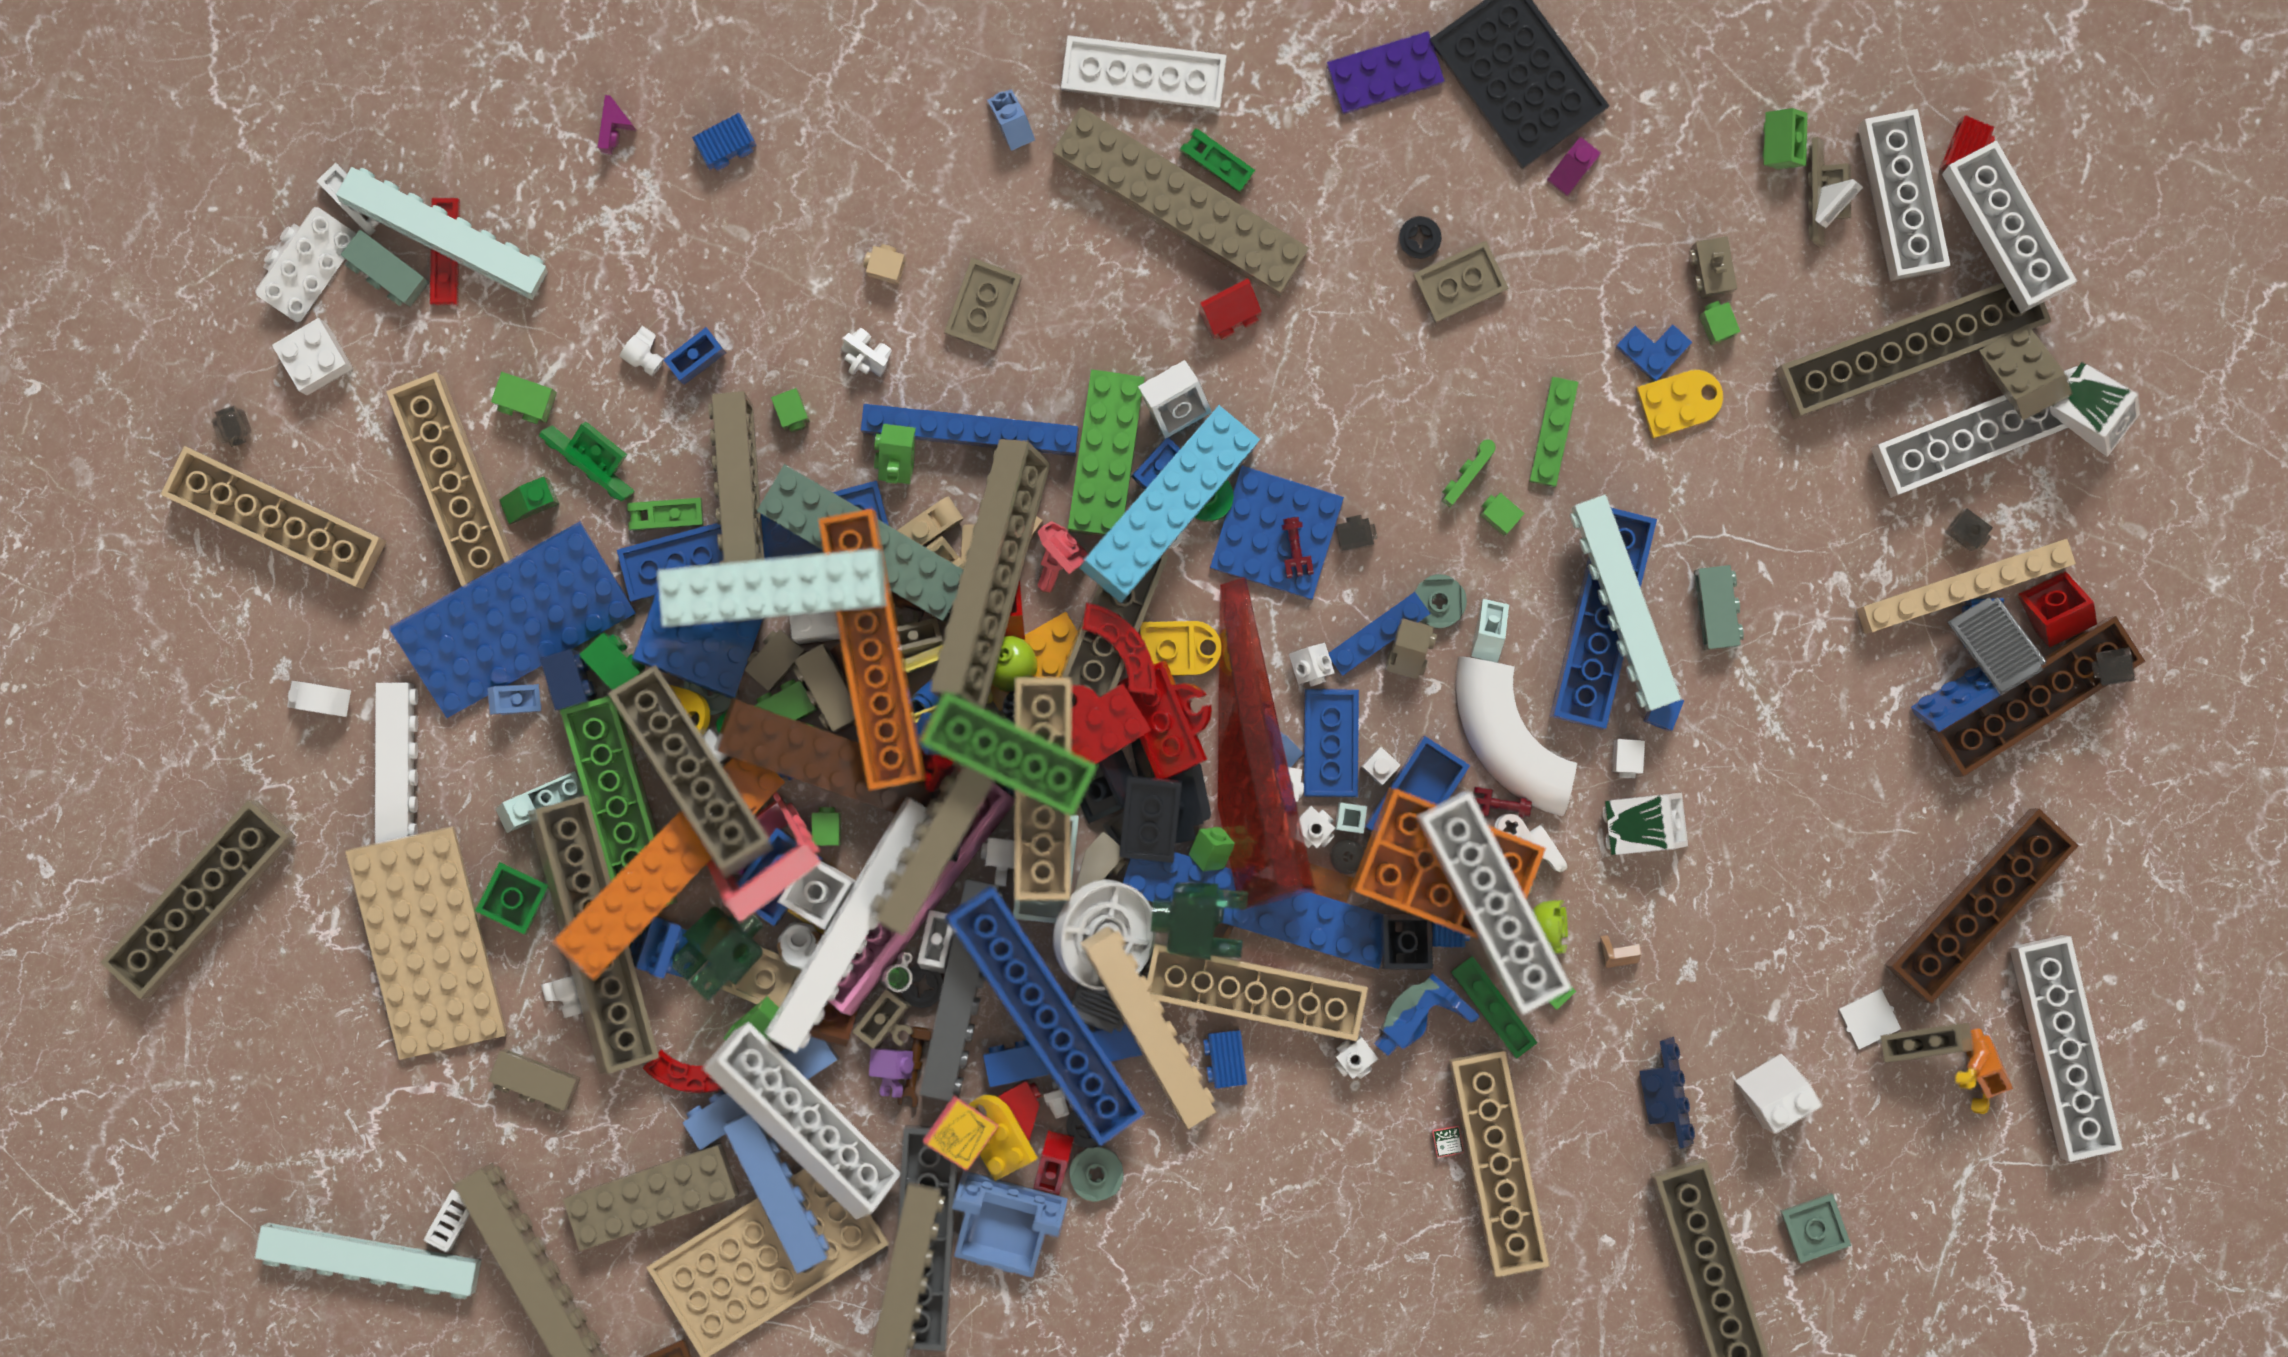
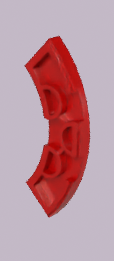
M1086 603L1082 630L1104 638L1117 650L1127 670L1128 692L1155 696L1156 676L1154 664L1140 634L1115 612L1099 605Z
M663 1049L658 1052L659 1058L649 1061L642 1067L656 1081L678 1091L710 1093L723 1089L703 1069L705 1065L697 1066L679 1062Z

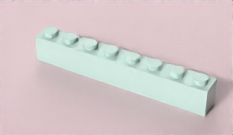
M353 167L350 168L336 193L340 203L533 300L547 275V268L543 265L544 261L532 254L528 257L520 253V249L509 242H506L504 245L496 241V237L485 230L479 232L471 228L472 225L462 218L458 217L455 220L447 216L448 212L439 206L433 205L431 208L424 204V200L413 193L406 195L398 191L399 187L387 180L383 183L375 179V175L364 168H360V170Z
M1606 494L1575 505L1571 508L1573 513L1570 514V519L1575 529L1579 528L1582 538L1579 539L1581 549L1584 554L1589 555L1592 564L1588 566L1594 580L1597 579L1601 588L1598 590L1600 601L1603 605L1607 604L1610 615L1607 616L1612 631H1617L1620 639L1617 641V647L1621 656H1626L1629 666L1626 667V671L1630 681H1635L1638 692H1635L1639 706L1641 708L1645 707L1646 711H1650L1681 700Z
M266 1223L261 1226L255 1259L263 1260L264 1265L279 1266L280 1263L289 1264L292 1270L306 1271V1268L317 1269V1274L328 1276L333 1275V1272L344 1274L343 1278L349 1280H360V1277L370 1278V1283L386 1285L387 1282L397 1283L398 1288L412 1290L416 1286L424 1288L423 1292L429 1294H440V1291L450 1292L451 1297L466 1299L467 1296H471L476 1292L481 1265L480 1259L273 1223Z

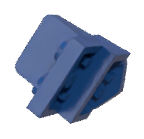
M655 916L629 943L634 967L663 979L666 973L687 977L700 942V935L683 929L668 919Z

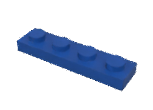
M1414 592L1328 653L1329 657L1343 676L1393 641L1396 637L1400 619L1418 623L1431 613L1417 593Z

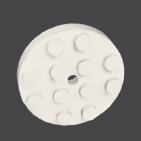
M1113 880L1095 881L1077 890L1061 909L1054 930V950L1062 970L1075 982L1095 990L1106 989L1081 947L1080 943L1107 926L1114 932L1119 931L1126 942V945L1123 946L1127 955L1131 953L1139 965V968L1136 969L1138 974L1149 960L1155 943V917L1147 899L1135 888Z

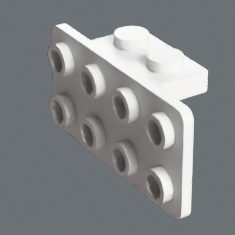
M314 207L300 227L296 224H293L292 227L288 226L280 236L281 242L278 247L271 249L264 259L266 264L263 267L268 270V273L256 288V295L295 322H300L345 258L340 254L356 233L322 209Z

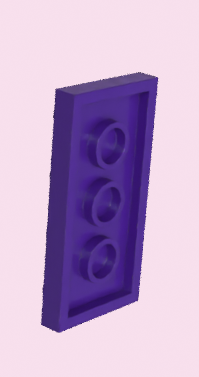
M1429 31L1327 62L1326 65L1342 115L1444 84L1443 74L1434 46L1429 41L1431 38Z

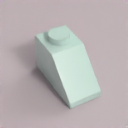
M1487 599L1482 600L1471 657L1498 663L1506 637L1508 604Z

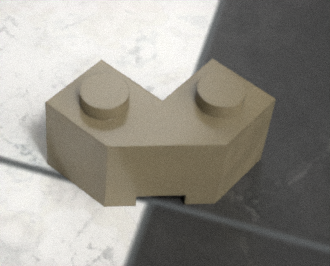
M1400 619L1394 644L1391 645L1384 671L1418 679L1419 674L1424 675L1427 660L1425 659L1427 650L1433 649L1437 634L1432 633L1434 627Z

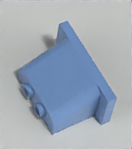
M963 1170L952 1209L965 1212L954 1257L969 1260L978 1265L995 1267L1004 1272H1013L1033 1278L1044 1235L1059 1236L1068 1198L1001 1180L994 1181L993 1178Z

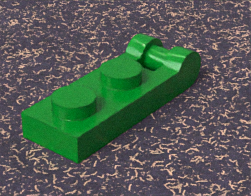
M1195 128L1190 134L1191 138L1188 143H1184L1179 151L1240 194L1255 173V169L1205 133ZM1199 144L1206 146L1202 154L1196 151Z

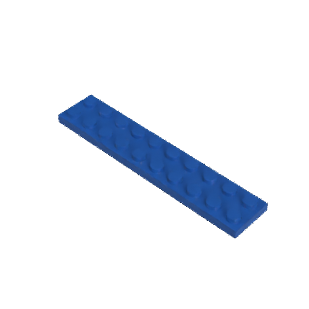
M877 480L832 492L861 510H875L877 519L889 526ZM761 514L765 560L802 557L824 551ZM715 523L617 549L630 602L655 596L659 585L658 570H664L669 559L689 567L720 565V561H724L723 551H720L718 546V535L722 534L721 524Z
M1177 852L1174 854V863L1132 858L1129 860L1123 884L1138 890L1147 901L1375 969L1380 968L1382 961L1381 915H1383L1381 913L1227 867L1220 870L1203 871L1190 856Z

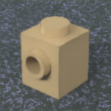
M881 244L880 248L873 246L872 252L866 253L863 267L867 268L866 273L869 277L899 285L906 258L904 254L897 253L896 248Z

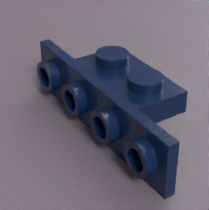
M1669 1037L1659 1041L1664 1067L1643 1069L1639 1072L1649 1125L1674 1122L1679 1149L1694 1144L1695 1130L1689 1120L1690 1103L1688 1098L1685 1097L1683 1087L1685 1076L1683 1071L1680 1070L1678 1060L1680 1058V1049L1678 1044L1675 1043L1674 1037Z

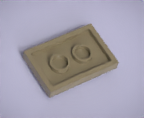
M1483 241L1413 274L1435 323L1509 289L1487 241Z
M971 257L944 334L995 352L1022 275Z

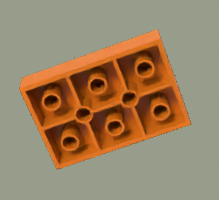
M1389 787L1350 889L1479 939L1416 816L1437 805ZM1488 825L1525 899H1527L1546 848Z

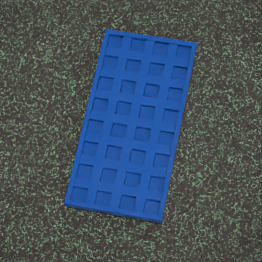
M581 521L393 624L389 630L445 717L449 718L488 696V687L506 686L542 666L540 658L573 649L636 613Z

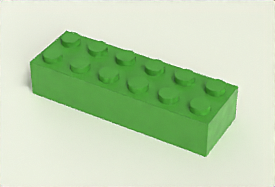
M1091 369L1068 532L1105 537L1125 514L1142 394L1138 386L1144 383L1145 377Z
M942 692L919 740L920 743L1073 816L1097 766L947 692Z

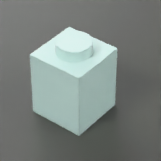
M1338 803L1335 830L1364 833L1367 806Z

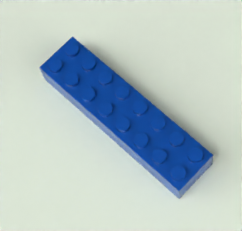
M1611 508L1641 588L1657 519ZM1588 557L1549 717L1603 730L1607 728L1624 656H1621L1617 647V641L1620 640L1617 631H1612L1607 616L1610 615L1607 604L1603 605L1598 595V590L1601 589L1597 579L1594 580L1590 574L1588 565L1592 563Z

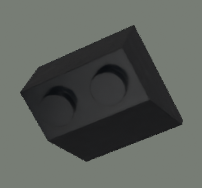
M1122 750L1111 754L1095 764L1097 765L1079 802L1088 824L1125 807L1128 775H1134Z
M1381 915L1382 970L1433 969L1432 921L1417 915Z

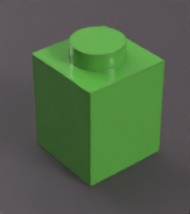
M1720 301L1705 306L1706 311L1699 315L1710 345L1734 337L1741 332L1729 302L1722 305Z
M797 388L771 397L782 428L785 431L789 429L790 432L799 431L806 427L805 423L810 422Z
M1500 492L1496 497L1491 494L1481 505L1484 511L1480 516L1505 536L1525 513Z
M819 807V813H812V840L816 845H841L842 813H835V807Z
M1221 827L1199 829L1189 856L1203 871L1224 869L1235 843Z

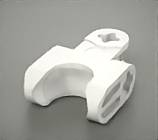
M1503 814L1496 819L1494 828L1504 831L1506 821L1514 822L1515 826L1512 828L1514 832L1507 833L1545 847L1546 850L1542 858L1549 863L1550 867L1558 872L1567 870L1566 861L1541 825L1529 831L1523 820L1517 815Z

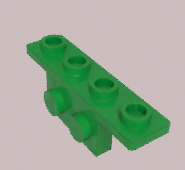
M588 422L580 425L572 439H569L553 425L539 433V437L544 440L548 447L561 453L568 463L581 469L591 481L598 483L606 489L612 498L624 501L635 492L615 475L628 454Z

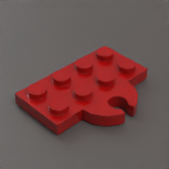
M1161 661L1154 664L1156 676L1155 696L1129 692L1151 728V731L1139 738L1154 774L1158 779H1168L1208 760L1197 735L1205 730L1209 724L1212 705L1202 706L1198 713L1194 712L1191 708V701L1195 697L1204 698L1207 695L1206 692L1193 684L1182 683L1176 685L1167 662ZM1127 677V678H1125V679L1119 681L1117 685H1120V684L1123 683L1124 686H1125V688H1126L1127 691H1128V677Z
M1123 683L1100 697L1092 689L1084 685H1071V693L1077 697L1076 705L1071 707L1072 754L1097 764L1151 731V728Z

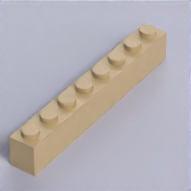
M2067 539L1857 608L1856 610L1863 631L1867 634L2075 565L2076 563Z
M1107 926L1080 943L1081 947L1180 1121L1190 1129L1214 1114L1216 1111L1211 1103L1215 1102L1212 1094L1207 1087L1203 1089L1199 1083L1202 1080V1076L1194 1065L1190 1067L1186 1060L1190 1057L1189 1053L1182 1043L1177 1044L1174 1038L1177 1035L1176 1030L1170 1021H1164L1161 1014L1165 1011L1157 999L1153 1000L1149 991L1152 988L1144 976L1140 978L1136 969L1139 968V965L1131 953L1127 955L1123 946L1126 945V942L1120 932H1114Z

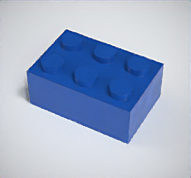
M776 828L769 838L772 851L751 863L739 880V887L742 888L799 846L796 841L797 839L781 828ZM817 854L819 860L822 862L824 858ZM785 889L754 913L773 926L778 925L788 907L778 902Z

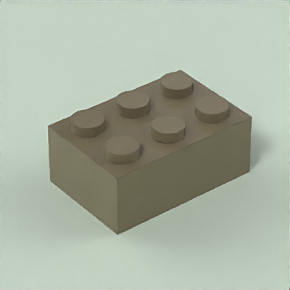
M2028 324L1979 350L1987 373L2022 420L2072 395L2066 373Z
M821 644L794 659L797 666L793 670L800 682L807 683L810 690L806 691V694L813 706L820 707L822 714L819 717L826 730L832 729L833 732L839 733L855 724L856 718L850 687L828 647Z

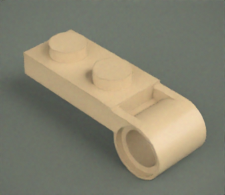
M948 496L922 512L897 531L924 546L941 533L959 524L964 518Z

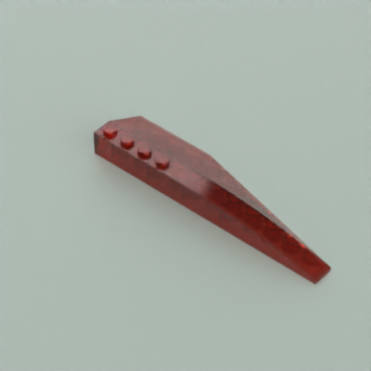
M1243 577L1220 585L1219 638L1221 641V655L1219 658L1217 800L1222 829L1226 831L1227 835L1235 843L1229 861L1240 910L1315 891L1247 579Z

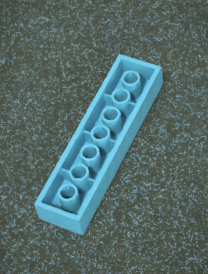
M1218 405L1085 558L1080 569L1122 603L1252 452L1260 439Z

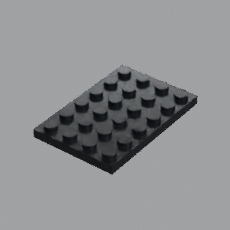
M1483 0L1429 39L1437 54L1522 170L1610 107L1533 0Z

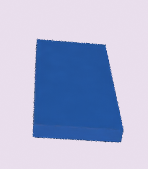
M1305 689L1304 797H1358L1359 690Z

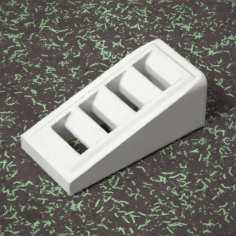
M454 1189L451 1190L424 1238V1241L445 1252L452 1250L470 1216L467 1208L465 1211H462L451 1205L454 1200L465 1206ZM450 1211L461 1218L457 1221L446 1215V1213ZM442 1221L455 1227L454 1230L451 1231L448 1228L442 1226ZM438 1231L449 1237V1239L446 1241L435 1234Z

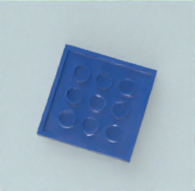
M1241 466L1233 492V504L1226 514L1210 568L1312 600L1344 497ZM1299 517V521L1303 522V527L1298 528L1302 556H1311L1314 574L1308 575L1306 565H1302L1303 576L1298 577L1295 566L1291 567L1293 572L1292 578L1287 579L1284 560L1292 559L1288 531L1282 530L1281 525L1284 524L1283 519Z
M669 559L664 570L689 568V566ZM658 585L631 660L648 667L656 665L661 672L732 699L735 698L748 662L747 659L750 656L763 618L676 627L663 626L660 589Z

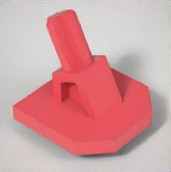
M1053 521L1042 526L1037 531L1042 545L1046 548L1041 562L1044 568L1038 582V588L1044 592H1051L1053 590L1059 571L1065 569L1068 574L1080 568L1085 558L1089 555L1066 528Z

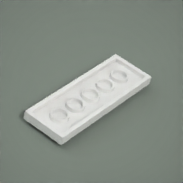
M1067 36L1061 90L1220 110L1226 55Z

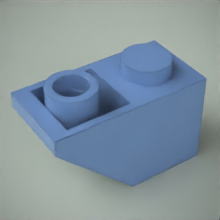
M1012 89L1006 92H999L987 100L1011 151L1035 141L1026 114Z

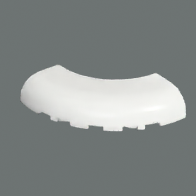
M1458 657L1456 670L1458 712L1467 740L1487 772L1511 794L1520 799L1522 797L1527 798V801H1532V806L1545 812L1563 816L1570 800L1577 763L1563 759L1548 751L1525 727L1514 699L1513 675L1515 667L1476 658Z

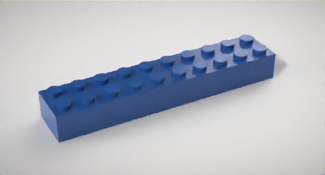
M988 886L944 916L1092 1139L1101 1146L1142 1117L1145 1113L996 890Z

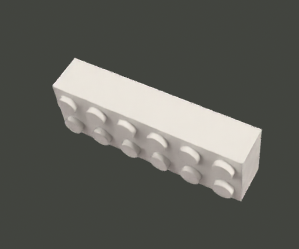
M1918 109L1865 119L1858 125L1890 281L1944 271L1951 265Z
M1997 141L1950 164L1946 168L1942 176L2020 313L2057 296L2077 282Z

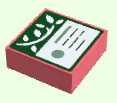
M1459 1125L1432 1130L1437 1158L1464 1153Z

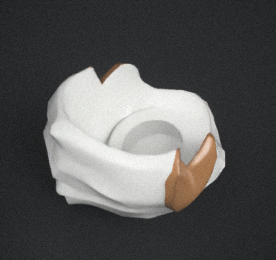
M795 921L786 926L779 936L777 948L780 959L788 967L797 970L804 968L821 940V936L814 926Z

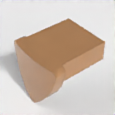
M1608 935L1600 936L1606 968L1639 963L1642 955L1640 945L1613 949Z

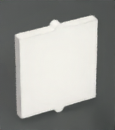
M1878 989L1838 1009L1847 1026L1845 1030L1850 1032L1858 1049L1880 1040L1881 1035L1892 1034L1901 1029L1893 1013L1894 1007L1889 1005L1882 989Z

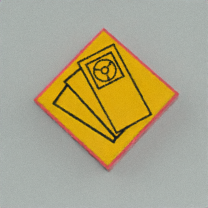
M954 1096L923 1142L967 1171L998 1125Z

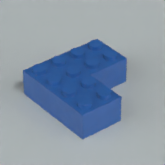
M1422 736L1389 787L1439 805L1450 798L1470 765L1428 737ZM1389 788L1365 823V828L1371 832Z

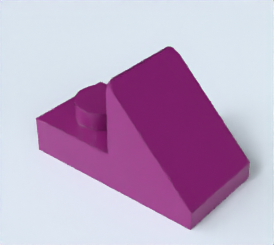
M605 95L597 148L601 153L612 155L613 147H617L619 142V131H616V129L637 130L610 95Z
M1580 136L1547 178V181L1568 196L1600 156L1601 152Z

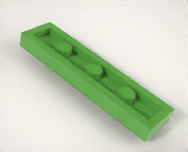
M1552 376L1529 482L1556 487L1579 382Z

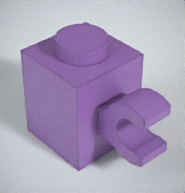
M890 1048L871 1049L869 1076L882 1077L880 1095L890 1096V1088H892V1097H901L903 1088L898 1079L911 1078L913 1051Z

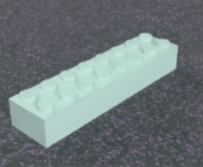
M877 549L658 570L662 624L668 627L887 606L882 551Z

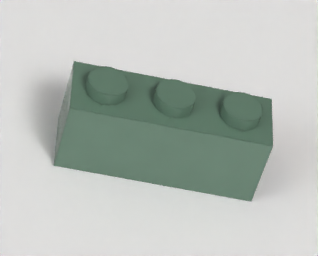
M362 230L357 232L340 254L347 259L344 265L356 274L360 271L368 275L366 279L368 283L378 290L384 287L390 292L387 297L399 306L404 302L411 307L429 284L427 279Z
M1731 565L1695 570L1694 577L1704 650L1740 646V640L1744 639L1742 624H1738L1737 614L1740 613L1739 598L1734 596L1733 587L1737 586L1735 571H1731Z

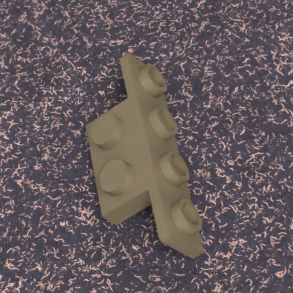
M1812 137V145H1809L1808 148L1809 159L1812 161V171L1809 172V185L1812 187L1813 198L1809 199V211L1813 214V224L1809 226V237L1815 245L1824 247L1825 227L1815 220L1821 189L1825 186L1851 180V165L1846 163L1824 166V141L1819 137ZM1851 201L1834 220L1851 218Z

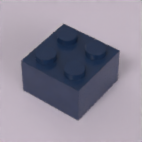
M569 649L540 658L555 711L595 700L594 697L597 696L596 686L593 681H589L586 672L590 670V666L579 655L581 653L579 651Z

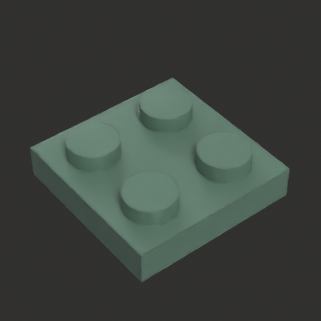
M1832 1193L1780 1211L1795 1255L1800 1264L1851 1246Z

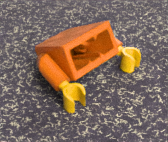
M1978 1028L1971 1030L1973 1051L1966 1052L1969 1058L1968 1072H1957L1955 1081L1960 1083L1959 1088L1972 1089L1975 1087L1977 1078L1982 1087L1981 1093L1983 1097L1982 1099L1973 1098L1971 1110L1974 1113L1986 1114L1989 1111V1099L2013 1089V1086L1990 1035L1984 1036L1982 1029Z

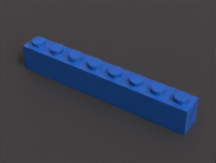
M863 404L861 432L865 435L876 436V434H881L883 424L916 428L915 440L997 448L999 439L1028 441L1039 453L1075 457L1079 432L1078 426L872 404Z

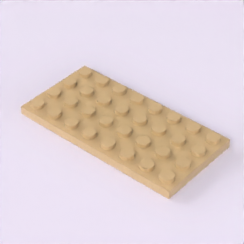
M455 826L347 850L346 855L399 1060L506 1036L507 1031L475 911Z
M802 1169L790 1177L794 1187L799 1186L805 1196L803 1204L807 1211L811 1210L818 1223L815 1228L819 1236L823 1234L829 1243L830 1249L827 1250V1259L797 1274L759 1197H757L646 1268L701 1357H710L889 1245V1241L873 1215L870 1213L856 1220L805 1169Z

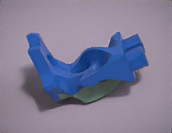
M1431 974L1425 982L1409 987L1393 1002L1380 1027V1030L1384 1033L1374 1044L1388 1056L1397 1046L1404 1049L1424 1034L1428 1022V1010L1434 1005L1449 1009L1470 1023L1477 1021L1479 1014L1439 978Z

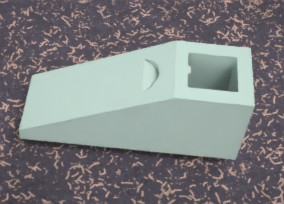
M574 771L501 803L495 810L506 833H509L531 823L528 811L582 797L585 794Z

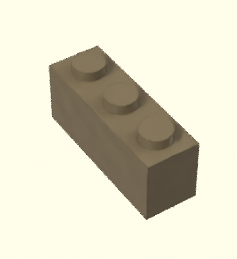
M1969 1023L1880 1036L1885 1063L1973 1051Z
M503 1049L498 1054L488 1081L494 1083V1088L505 1093H509L510 1090L520 1093L519 1098L534 1103L535 1100L545 1103V1108L554 1112H560L561 1109L566 1110L569 1108L580 1077L513 1051Z

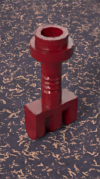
M1299 517L1283 519L1284 524L1281 525V528L1288 531L1292 559L1284 560L1287 579L1292 578L1293 572L1291 567L1295 566L1298 577L1303 576L1302 565H1306L1308 575L1314 574L1311 556H1302L1299 543L1298 528L1303 527V522L1299 521Z
M1474 787L1475 793L1484 794L1483 799L1473 797L1476 804H1482V810H1479L1483 816H1489L1491 808L1519 813L1518 816L1521 819L1530 817L1532 801H1527V798L1522 797L1521 802L1503 801V799L1492 798L1493 789Z

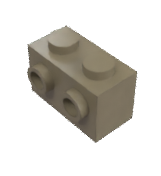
M780 629L777 633L773 630L763 641L765 644L764 648L759 653L754 651L747 659L748 666L744 669L769 692H772L796 665L794 659L806 653L801 646Z

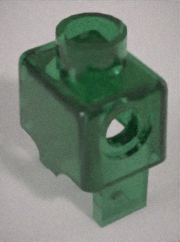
M1178 882L1173 886L1171 901L1154 899L1150 932L1168 934L1167 951L1170 954L1211 961V955L1241 958L1243 940L1216 938L1213 935L1217 925L1223 922L1225 908L1246 910L1248 892L1220 890L1217 883Z
M713 906L683 934L688 942L673 957L672 967L688 981L709 960L689 982L709 1002L728 981L737 985L763 955L762 947L753 937L762 929L764 924L753 914H750L740 922L733 912L728 916L719 907ZM690 962V966L684 969V965ZM711 982V986L708 989H704L705 985Z

